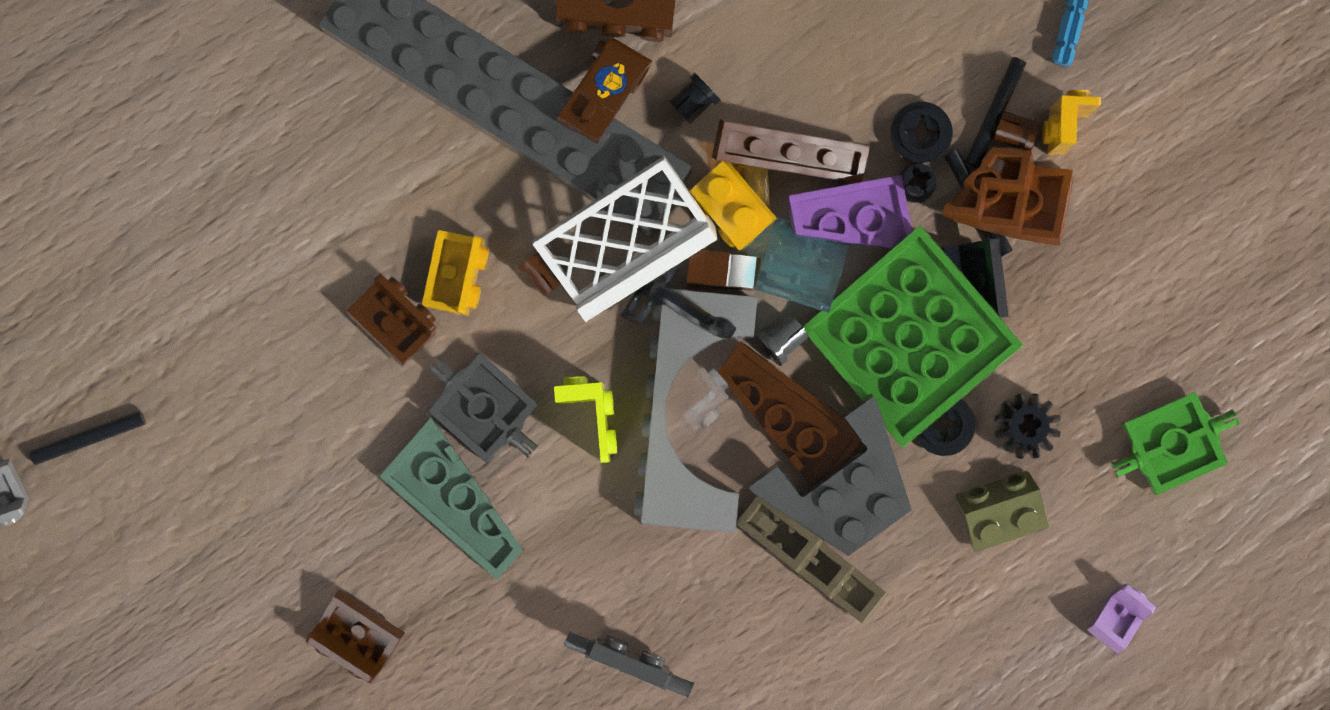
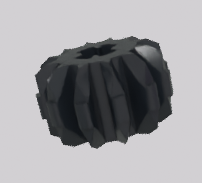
M1021 393L1014 396L1016 408L1010 402L1004 401L1001 407L1008 416H994L996 423L1005 424V429L994 432L995 438L1006 435L1009 438L1003 443L1002 450L1009 451L1016 444L1015 457L1018 459H1022L1025 456L1027 448L1032 459L1040 457L1039 446L1046 451H1051L1053 445L1046 437L1057 438L1061 434L1059 430L1050 428V423L1060 421V416L1051 415L1047 417L1046 415L1053 404L1050 401H1046L1038 408L1039 395L1035 393L1030 395L1027 404ZM1024 415L1028 416L1027 421L1034 420L1036 428L1030 430V437H1026L1027 432H1020L1018 427L1019 424L1024 422Z

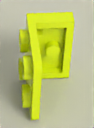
M586 376L562 378L563 386H554L555 403L596 402L601 463L611 462L610 454H617L616 430H608L607 415H614L612 391H605L602 382L588 383Z

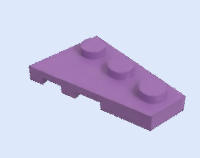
M902 175L786 197L793 236L893 249L913 232Z

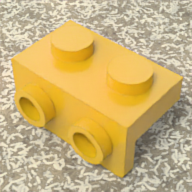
M1069 90L1066 92V96L1062 95L1049 108L1048 121H1043L1042 144H1048L1047 155H1064L1077 143V118L1089 117L1101 106V97H1090L1091 92L1088 90Z
M720 162L689 190L703 213L711 217L720 227L718 232L722 239L729 246H736L739 251L749 246L759 234L777 219L730 162Z
M438 230L422 301L423 306L468 317L470 308L477 309L481 294V286L476 285L479 270L485 271L489 257V248L484 247L485 240L482 237L475 235L470 237Z

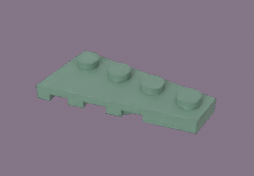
M432 417L379 476L495 579L498 580L524 550Z

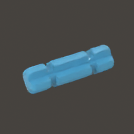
M1066 0L1065 8L1067 10L1062 15L1056 39L1058 45L1054 47L1051 58L1052 63L1062 67H1070L1073 63L1076 50L1073 48L1078 45L1085 15L1082 13L1087 10L1089 0Z

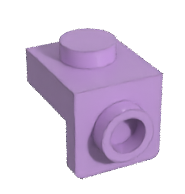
M1124 584L1108 595L1087 631L1119 654L1127 648L1142 621L1153 614L1156 606L1148 601L1141 591Z

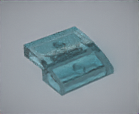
M777 217L754 289L829 313L850 243L793 236L790 220Z

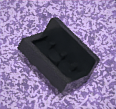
M987 239L962 245L940 246L1000 318L1009 317L999 239Z

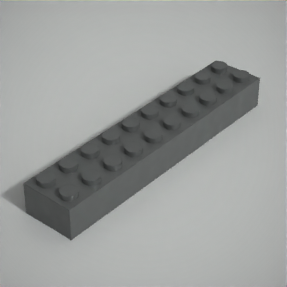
M335 0L319 24L324 33L592 202L663 156H665L683 184L691 175L692 166L615 118L598 144L557 121V116L574 92L426 0ZM663 170L648 179L647 192L668 195L671 182ZM639 184L633 189L640 190L641 184ZM675 189L673 196L677 197L678 192ZM622 195L615 200L612 212L635 216L639 198ZM644 199L640 217L661 221L666 203ZM608 205L603 207V209L607 211ZM638 225L637 230L651 238L656 228Z

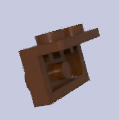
M380 273L374 279V284L347 309V315L403 367L435 336L436 326L433 322L436 319L425 306L420 303L415 306L405 297L408 292L394 277H390L387 280Z
M339 590L333 596L317 626L309 633L305 641L322 656L329 657L348 669L349 673L354 677L372 683L387 664L405 632Z

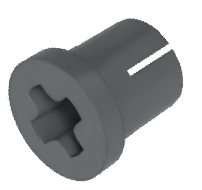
M787 315L768 332L761 331L756 336V339L770 359L777 365L782 366L787 361L786 356L807 340L808 335L793 316Z

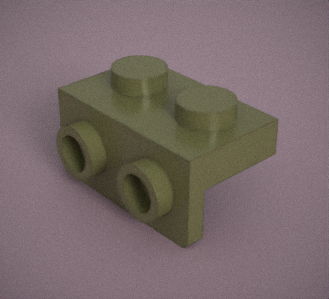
M1028 471L1011 473L1001 480L986 485L972 486L966 491L955 495L957 504L963 513L970 544L974 552L1049 528L1040 489Z

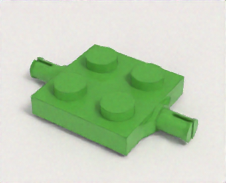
M1192 392L1122 423L1130 442L1131 455L1111 462L1112 469H1117L1127 464V466L1114 471L1117 478L1138 469L1146 477L1153 495L1161 494L1227 465V459L1220 446L1219 433L1239 425V418L1223 423L1225 420L1237 416L1233 409L1212 418L1203 409L1197 393Z

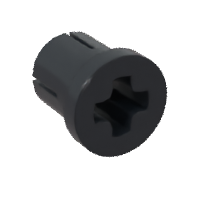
M695 72L689 77L691 81L669 101L690 124L712 103L716 106L721 101Z
M922 163L912 164L905 167L899 174L902 175L907 202L922 203L933 194L936 181L935 175L929 166ZM913 173H915L917 178L925 177L926 182L922 186V190L917 185L912 187L907 185L912 179Z

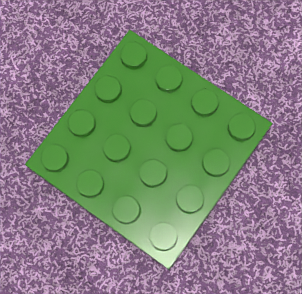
M921 225L802 327L808 337L861 400L869 394H873L877 400L886 430L902 448L908 445L1025 346Z

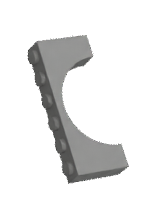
M672 289L709 314L729 319L736 327V331L731 339L720 338L696 326L668 306H654L653 320L660 321L659 337L651 336L649 359L657 360L655 375L647 376L645 398L653 399L652 413L644 414L642 437L649 438L648 453H640L638 476L645 477L644 492H636L634 515L642 516L641 524L735 533L739 493L715 488L697 478L683 465L668 438L665 424V407L667 396L675 377L692 357L720 342L734 339H753L758 297Z

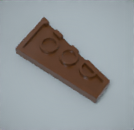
M742 341L738 343L717 372L719 377L744 407L751 412L764 431L776 442L789 461L801 472L811 486L846 462L862 441L843 415Z

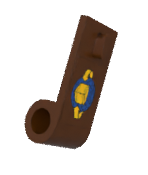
M613 37L608 42L601 40L590 58L594 63L557 116V121L598 144L630 93L634 94L637 91L653 61Z

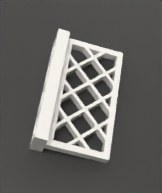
M663 156L533 239L532 244L576 303L578 313L587 322L716 241L717 233L716 227L709 216L703 213L670 163ZM663 170L671 182L668 195L647 192L648 179ZM639 184H641L640 190L633 189ZM675 189L681 198L673 196ZM622 195L639 198L635 216L612 212L615 200ZM644 199L666 203L662 221L640 217ZM671 204L688 207L695 218L684 225L668 223ZM608 205L607 211L600 210ZM589 216L606 219L602 237L581 234L582 221ZM611 220L633 224L629 242L607 238ZM576 225L575 232L567 231ZM638 225L660 229L658 241L651 246L636 244L635 238ZM666 230H668V231H673V232H671L670 234H668V235L665 236V231H666ZM557 237L573 240L569 258L553 255L546 244ZM578 241L600 245L597 263L574 259ZM605 246L628 250L625 262L617 267L602 264ZM633 251L640 252L632 257ZM561 265H566V266H568V267H567V272H565V271L563 270V268L561 267ZM572 267L594 270L593 282L578 290L570 279ZM600 272L606 273L605 275L599 278Z

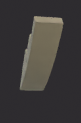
M758 495L736 522L739 527L863 625L866 624L888 596L883 589L801 524Z

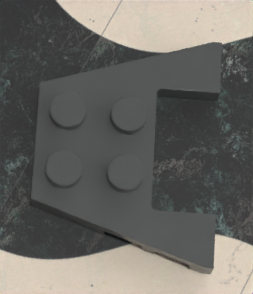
M872 393L843 413L845 419L865 444V448L809 489L799 493L777 463L748 483L753 493L847 556L912 511L877 400Z

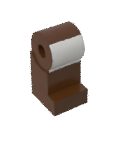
M701 249L689 257L686 286L747 291L758 290L761 259Z

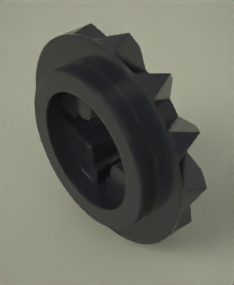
M914 102L906 105L896 114L891 125L890 134L893 148L898 151L903 159L919 164L936 161L947 151L952 141L953 129L948 115L939 106L929 102ZM921 117H923L925 130L931 131V133H938V135L926 137L922 144V149L919 148L916 136L905 133L915 130Z
M962 399L945 412L947 420L960 423V427L947 430L944 442H942L940 430L933 428V426H929L916 437V441L927 452L939 456L954 455L965 449L971 442L975 432V417L969 405Z

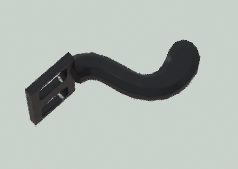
M679 264L666 271L659 282L652 283L650 281L636 290L620 315L626 320L642 324L653 306L665 305L714 336L731 339L736 331V327L729 319L709 314L670 288L668 283L680 266ZM642 298H647V302L640 313L632 316L631 313Z

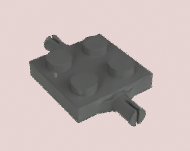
M481 353L477 355L468 367L457 373L446 365L441 358L434 362L445 374L434 365L429 368V371L445 384L441 397L428 410L429 413L486 463L502 447L510 443L527 458L532 455V452L522 442L533 451L539 445H536L521 430L526 419L539 406L537 402Z
M569 631L563 647L584 654L586 658L658 686L663 690L668 689L689 698L694 682L674 675L672 671H669V667L664 665L665 658L647 650H643L641 656L626 649L629 643L611 635H606L605 640L600 638L589 640Z

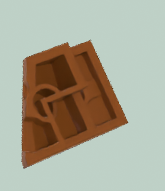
M992 147L982 159L981 166L973 171L964 181V187L951 203L947 202L944 205L943 215L959 223L991 233L1060 246L1074 179L1073 170L1034 166L1032 151Z

